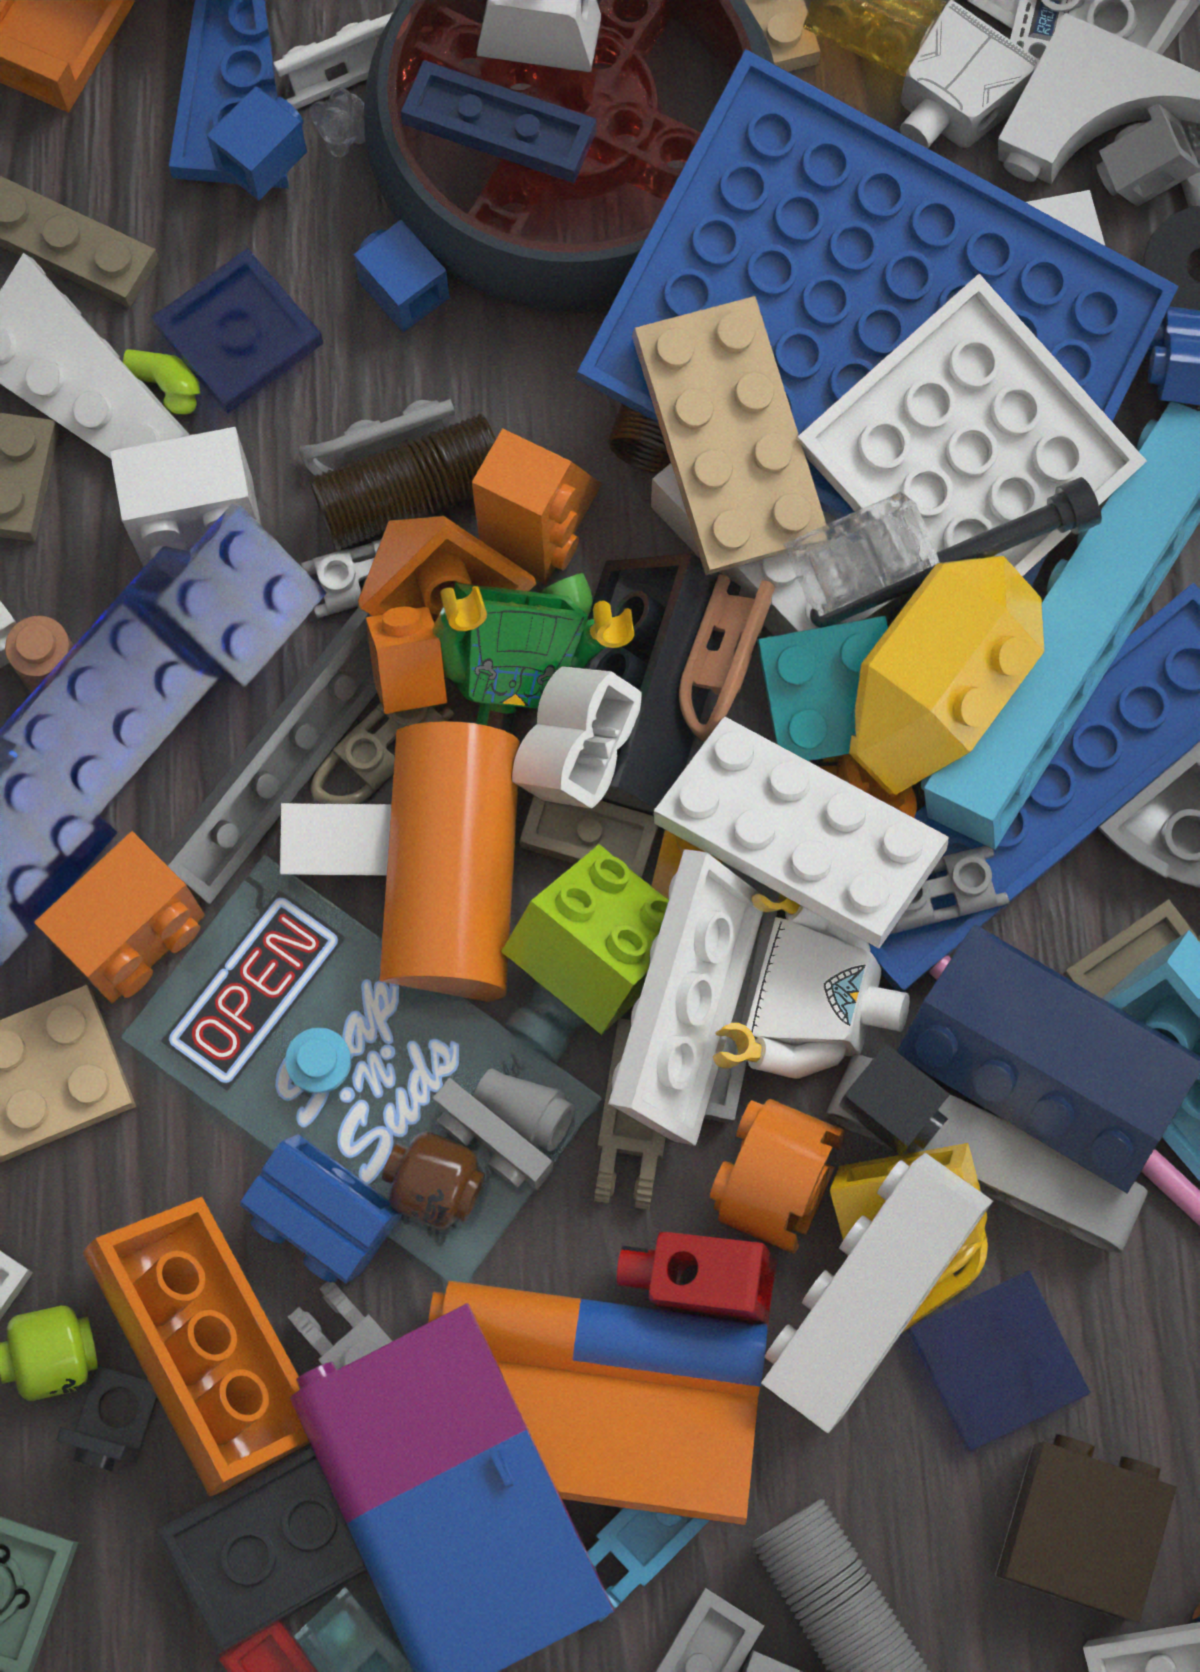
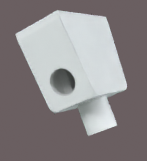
M487 0L477 56L591 72L601 21L597 0Z

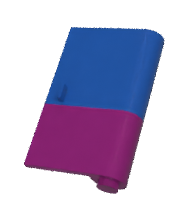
M468 1303L338 1370L334 1362H329L306 1372L296 1379L300 1390L294 1393L290 1400L413 1672H498L615 1612Z

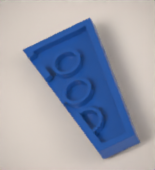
M195 0L169 161L172 178L237 184L215 166L207 134L255 86L273 100L278 97L265 0ZM288 172L273 187L290 189Z

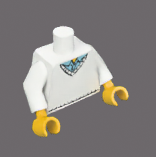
M780 893L776 903L771 902L761 894L752 895L753 906L759 911L773 912L782 909L786 911V919L775 917L747 1026L740 1023H730L715 1032L717 1036H726L735 1041L738 1050L737 1055L729 1052H718L713 1055V1060L717 1066L723 1069L732 1068L747 1060L752 1069L800 1079L838 1065L844 1056L860 1055L869 1025L899 1032L903 1030L909 1011V994L878 987L881 978V967L874 955L870 953L868 942Z

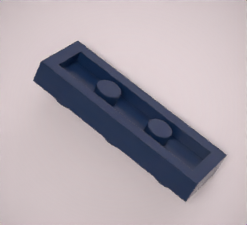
M425 60L401 110L402 124L572 183H575L597 132V119Z

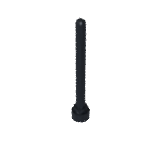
M1083 477L1056 487L1055 495L1047 498L1046 506L817 603L810 611V620L818 628L831 626L918 589L937 563L994 556L1055 529L1060 533L1071 530L1074 534H1078L1097 526L1102 522V515L1096 495L1090 484Z

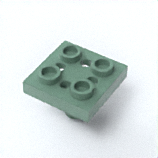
M0 1516V1545L8 1546L11 1554L5 1564L0 1563V1671L33 1672L79 1542ZM0 1549V1558H3L6 1552ZM19 1589H25L30 1595V1602L24 1609H19L18 1607L24 1603L25 1595L18 1594L13 1599L15 1592Z

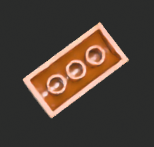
M447 721L418 723L397 729L380 982L485 1002L498 1000L506 996L508 957L501 951L510 937L518 796V785L512 782L514 760L520 747V741L514 735L490 726Z
M203 1197L99 1236L85 1248L83 1256L209 1496H214L230 1489L310 1444L290 1400V1397L300 1390L296 1381L299 1376Z

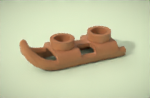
M719 574L679 686V703L683 717L692 732L703 742L708 739L719 722L726 717L736 694L741 689L752 658L751 654L757 637L760 636L772 603L775 586L769 581L761 580L756 597L753 599L729 595L727 593L730 584L728 576ZM712 630L725 632L718 651H711L706 647ZM692 685L710 689L714 694L719 695L706 725L699 723L694 712L691 699Z

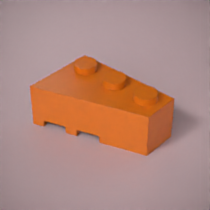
M502 428L472 481L479 540L533 575L536 581L546 585L555 568L563 571L570 563L579 542V537L574 534L602 483L572 461Z

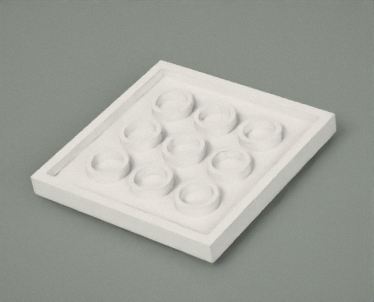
M980 274L973 278L796 438L802 444L806 458L904 566L1046 506L1047 498L1055 495L1056 487L1079 477H1083L1090 484L1100 505L1147 462ZM1055 529L1001 552L997 556H1004L1023 576L1065 538L1071 530L1060 533Z

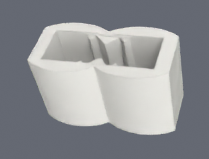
M572 667L559 668L550 678L542 693L537 713V724L527 733L517 751L513 765L512 782L543 801L591 809L595 807L611 784L616 767L617 749L630 736L640 712L641 691L611 671Z

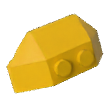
M996 555L937 563L861 663L855 705L856 735L851 736L849 754L889 794L896 795L970 753L1044 653L1041 597L1004 556Z

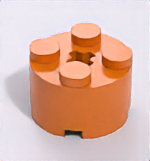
M768 1099L764 1105L751 1100L742 1116L736 1137L742 1139L735 1164L727 1161L723 1162L711 1188L709 1198L715 1200L714 1210L719 1211L718 1221L794 1254L799 1248L797 1235L792 1232L795 1230L801 1234H807L835 1168L826 1164L832 1147L841 1150L845 1130L772 1099Z

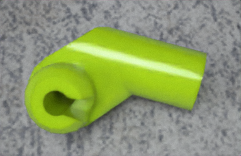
M131 349L125 351L123 363L137 379L158 384L160 389L165 392L163 406L169 412L190 414L195 411L197 406L196 394L200 393V382L182 359L175 355Z

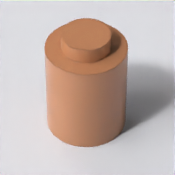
M32 616L18 622L9 632L5 644L7 659L26 688L33 695L42 699L55 700L69 695L77 688L83 676V662L60 623L49 617Z

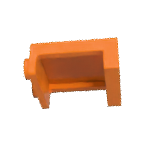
M0 0V83L69 113L135 0Z

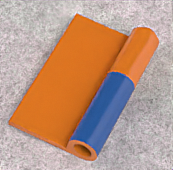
M450 1280L447 1284L446 1293L433 1292L428 1323L466 1303L470 1305L561 1499L746 1525L758 1396L766 1351L767 1324Z

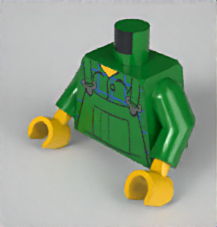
M455 583L454 589L444 588L441 591L444 607L432 629L433 634L441 642L445 677L455 684L467 700L480 703L476 724L501 729L510 734L513 732L518 707L538 708L545 686L559 668L572 667L584 669L606 647H622L632 641L634 637L631 609H624L622 614L612 617L611 605L606 601L595 603L593 607L594 619L587 621L588 615L568 596Z

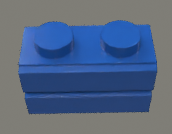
M299 1134L284 1139L277 1145L262 1168V1172L256 1177L240 1201V1206L253 1215L250 1224L259 1234L279 1244L284 1243L285 1240L289 1241L306 1254L303 1263L313 1274L325 1281L334 1283L339 1278L346 1284L360 1276L402 1216V1214L392 1209L386 1197Z

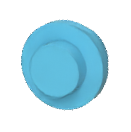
M327 1028L307 1029L298 1034L288 1046L285 1056L286 1070L291 1080L300 1089L315 1094L330 1092L339 1087L347 1078L351 1068V1053L345 1040L338 1033Z

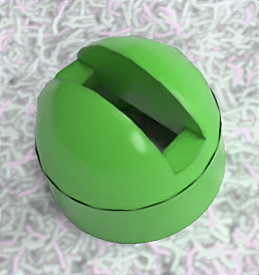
M584 573L560 580L538 592L568 596L587 615L591 611L593 599Z

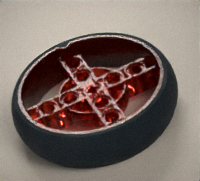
M401 0L380 35L372 56L366 83L364 105L365 142L370 165L379 189L397 222L402 220L449 274L475 290L491 297L527 308L554 312H588L610 309L652 227L623 238L599 243L552 244L534 241L559 199L584 200L595 198L614 191L628 182L666 201L683 168L669 167L666 163L678 160L687 162L701 135V132L662 114L659 92L652 73L645 62L671 18L691 31L707 47L718 61L728 81L745 49L774 64L771 49L763 30L745 0H601L598 5L601 21L592 65L605 63L611 65V67L605 69L592 67L591 72L477 56L482 24L473 19L485 13L487 0ZM631 17L639 19L636 22L622 21V19ZM468 58L479 60L473 64L459 62ZM425 60L597 119V132L575 183L497 157L500 161L499 165L468 214L449 201L425 174L414 152L410 127L402 124L401 110L423 61ZM516 84H527L531 86L524 90H516L510 88L511 86ZM619 135H630L636 139L630 142H621L614 138ZM509 203H520L526 206L519 211H507L502 208Z

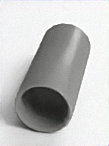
M824 1499L815 1501L752 1542L751 1547L756 1548L755 1553L759 1554L758 1559L763 1560L762 1566H766V1572H770L769 1578H773V1584L778 1585L777 1590L781 1591L780 1596L787 1598L785 1604L792 1605L790 1608L791 1612H797L794 1619H802L799 1622V1626L804 1627L803 1633L807 1634L806 1639H810V1645L815 1646L814 1651L819 1652L818 1657L822 1658V1664H826V1670L830 1672H931L927 1670V1665L923 1664V1658L919 1657L920 1652L915 1651L916 1646L911 1645L912 1640L907 1639L908 1634L904 1633V1627H900L901 1621L896 1620L897 1615L892 1614L893 1609L888 1608L889 1603L885 1602L886 1597L881 1596L882 1591L877 1590L878 1585L875 1581H871L872 1575L866 1573L867 1567L861 1566L863 1560L857 1559L858 1553L855 1552V1548L851 1547L852 1542L847 1541L848 1536L843 1535L844 1530L840 1529L839 1523H836L837 1518L832 1517L833 1512L828 1511L829 1506L825 1505Z

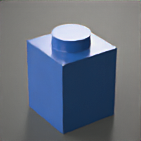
M255 86L207 134L215 166L259 201L307 153L302 129L304 122L301 115L287 100L281 97L273 100Z
M399 220L387 230L380 229L370 234L361 243L358 251L353 254L359 283L402 332H405L450 298L446 269L402 220Z

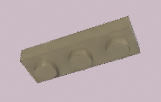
M0 176V247L19 256H22L24 253L33 258L38 265L131 308L159 261L156 249Z

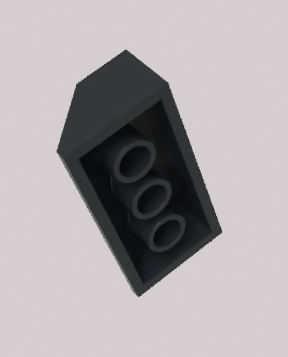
M693 553L606 561L592 602L591 611L587 618V621L594 619L593 607L599 601L610 603L612 617L619 616L623 613L624 609H631L634 628L632 641L622 647H606L584 669L611 671L641 691L640 712L630 736L617 749L615 772L608 790L600 801L654 816L655 808L684 771L693 741L696 738V735L687 725L680 708L679 686L719 574H722L715 572L705 575L701 559ZM730 579L727 593L738 596L741 586ZM712 630L706 646L707 649L718 651L725 632ZM692 685V705L700 722L709 689Z

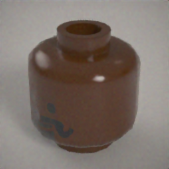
M425 1131L413 1138L408 1147L398 1143L395 1145L387 1160L381 1180L392 1184L389 1202L394 1211L434 1229L444 1230L451 1226L455 1220L463 1223L466 1222L481 1191L485 1173L477 1170L478 1160L473 1150L432 1132Z

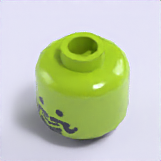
M60 1305L16 1315L8 1322L6 1328L8 1341L0 1343L1 1382L5 1384L15 1381L19 1394L27 1401H35L78 1391L85 1386L88 1379V1371L98 1369L88 1317L77 1318L72 1308Z

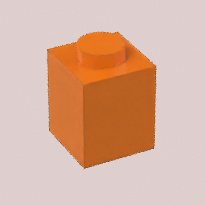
M405 606L396 607L382 615L366 617L373 680L384 714L447 703L441 642L433 634L432 629L435 623L428 606L416 609Z

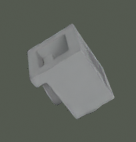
M1159 103L1148 109L1152 120L1147 123H1137L1123 129L1115 137V142L1099 151L1103 161L1097 164V171L1106 189L1113 196L1119 193L1137 207L1200 171L1199 164L1179 119Z

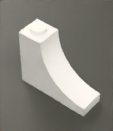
M1064 13L998 138V160L1004 162L1003 165L1008 172L1022 180L1033 182L1036 178L1052 184L1061 168L1081 147L1102 133L1120 125L1152 119L1148 109L1157 103L1180 120L1200 124V72Z

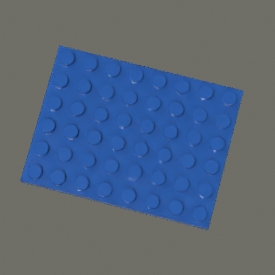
M745 49L574 378L658 422L632 338L634 329L755 296L794 422L800 435L973 278L980 274L1113 422L1179 286ZM806 458L822 511L882 542ZM1047 554L1022 576L1031 587Z

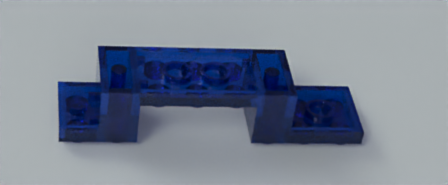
M231 504L190 551L163 546L0 728V967L37 926L34 921L68 891L118 833L99 816L107 804L217 679L246 687L327 594L241 505Z

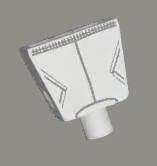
M950 0L906 73L900 102L911 114L901 124V134L927 149L940 134L959 147H970L1013 112L1040 60L958 3Z

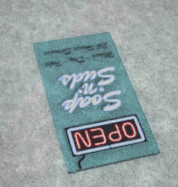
M266 855L255 863L251 873L133 1023L126 1027L125 1033L121 1037L126 1043L270 1150L274 1151L282 1140L299 1134L388 1200L392 1184L382 1181L381 1178L387 1160L397 1143L408 1147L413 1138L422 1132L428 1131L462 1145L436 1122L443 1113L436 1108L433 1096L449 1077L472 1096H474L481 1078L491 1068L508 1076L564 1091L565 1100L575 1105L572 1123L562 1141L553 1151H547L540 1146L537 1148L552 1160L553 1166L590 1115L598 1110L599 1103L602 1100V1097L465 998L380 982L382 939L294 875H281L280 865ZM307 1029H330L338 1033L349 1047L351 1053L349 1074L339 1087L330 1092L321 1094L306 1092L296 1086L286 1070L285 1056L288 1046L298 1034ZM475 1139L468 1144L467 1148L475 1152L478 1160L477 1170L485 1173V1179L477 1201L466 1222L463 1223L455 1220L447 1229L437 1230L402 1215L388 1235L390 1239L447 1281L472 1282V1276L536 1190L525 1180L518 1188H515L498 1175L487 1164L493 1154Z

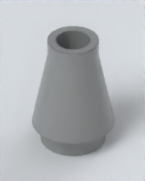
M493 1068L489 1069L481 1078L473 1096L534 1147L538 1148L540 1146L547 1151H553L566 1135L575 1114V1105L565 1100L564 1091L508 1076Z

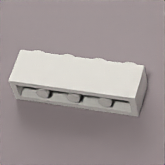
M927 1153L913 1161L911 1166L902 1160L895 1165L877 1192L878 1195L886 1200L873 1221H870L864 1215L859 1218L839 1247L840 1250L848 1255L835 1276L826 1270L823 1271L802 1301V1304L811 1311L799 1329L796 1330L789 1324L786 1325L765 1355V1358L774 1365L761 1384L827 1433L843 1418L993 1202Z

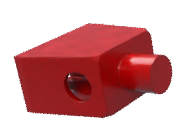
M659 1232L656 1250L622 1246L617 1266V1284L619 1286L649 1290V1300L664 1310L769 1325L777 1259L764 1243ZM692 1265L698 1266V1273L695 1279L689 1284H681L680 1278L683 1271Z

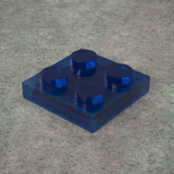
M249 248L151 317L157 331L227 414L324 344L321 332Z
M1030 1270L908 1328L967 1452L1091 1393Z

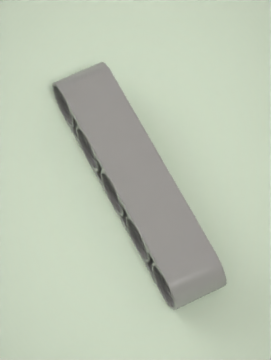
M854 1054L825 1114L839 1126L894 1151L838 1106L847 1090L873 1060L863 1055ZM949 1095L939 1108V1111L948 1120L924 1150L912 1142L903 1153L908 1154L968 1143L981 1193L1091 1245L1118 1254L1123 1252L1148 1194V1191L1137 1182H1134L1128 1194L1006 1120L952 1095Z

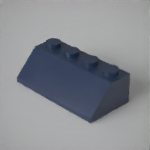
M976 924L970 929L926 996L896 1051L911 1064L1127 1194L1200 1074V1056Z

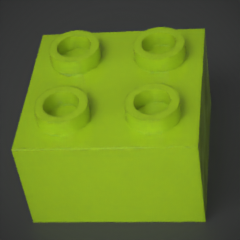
M598 844L530 901L501 952L602 1035L641 996L650 965L651 946L654 939L659 935L669 899L665 898L629 869L622 860L613 856Z

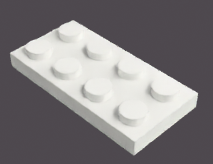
M724 717L654 810V823L877 948L882 946L946 852L949 839L948 836L727 717Z
M685 849L678 872L673 876L669 886V902L659 935L654 939L651 946L649 969L641 996L635 1002L632 1010V1026L622 1059L613 1073L612 1093L608 1104L674 1142L696 1146L719 1067L715 1064L713 1055L723 1052L727 1040L726 1036H717L715 1032L732 1022L763 912L753 906L751 899L752 895L760 894L758 891L707 852Z

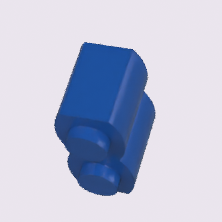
M1169 306L1145 356H1151L1148 368V383L1157 384L1159 400L1200 405V310Z

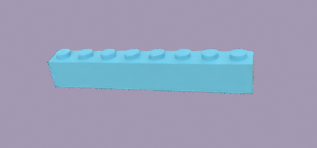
M1170 402L1159 421L1151 419L1146 424L1140 435L1137 450L1147 462L1107 498L1108 500L1101 510V524L1079 533L1077 539L1078 547L1069 561L1061 559L1049 578L1047 585L1048 594L1042 602L1044 653L972 751L921 781V789L925 793L928 818L996 850L1200 522V411L1177 402Z

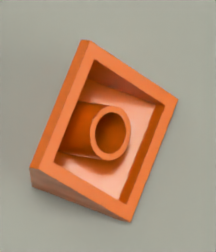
M445 516L393 520L388 522L358 603L360 609L372 616L382 615L396 607L405 606L416 609L428 606L433 621L436 623L444 607L441 591L444 588L454 589L455 583L530 591L536 585V581L533 575Z

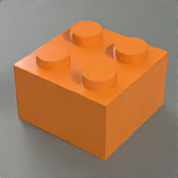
M131 831L34 923L59 951L113 1004L121 995L124 998H129L142 989L153 975L151 967L169 950L172 953H176L186 947L198 934L201 927L198 922L206 915L187 885Z

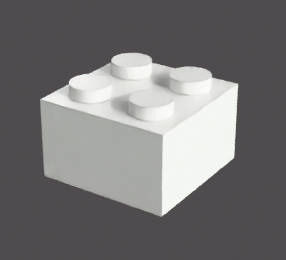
M236 427L110 451L122 522L143 566L153 565L163 569L175 568L187 563L190 557L211 553L223 557L236 556L248 551L252 545L264 543L252 475Z

